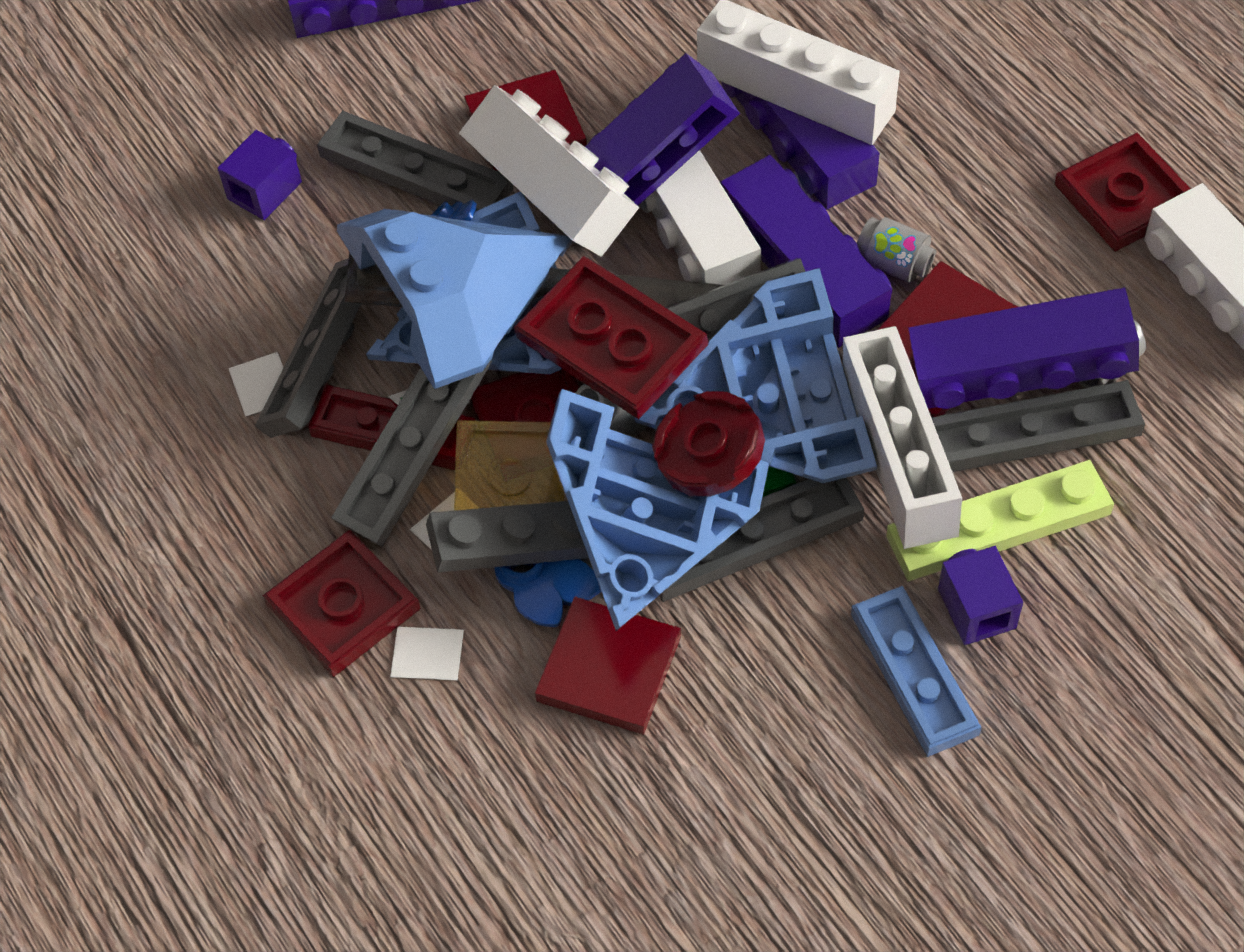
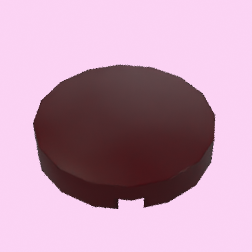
M706 391L694 395L695 400L687 403L685 406H682L681 403L677 404L668 411L656 430L652 448L658 469L674 489L689 496L711 497L732 490L751 475L762 457L765 437L761 421L745 399L723 391Z

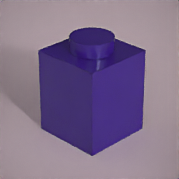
M257 129L217 168L227 199L264 221L302 183L296 161L297 155L294 149L286 141L280 138L273 139Z
M996 545L980 551L965 549L943 562L938 591L964 646L1017 629L1023 600Z

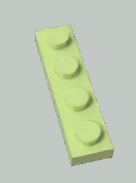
M1087 460L962 501L959 537L904 549L895 523L888 525L886 537L907 581H911L941 571L943 562L965 549L980 551L996 545L998 551H1003L1109 516L1112 513L1114 502L1091 460Z

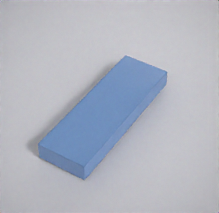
M900 586L852 605L851 616L926 756L929 757L979 736L981 725L904 587Z

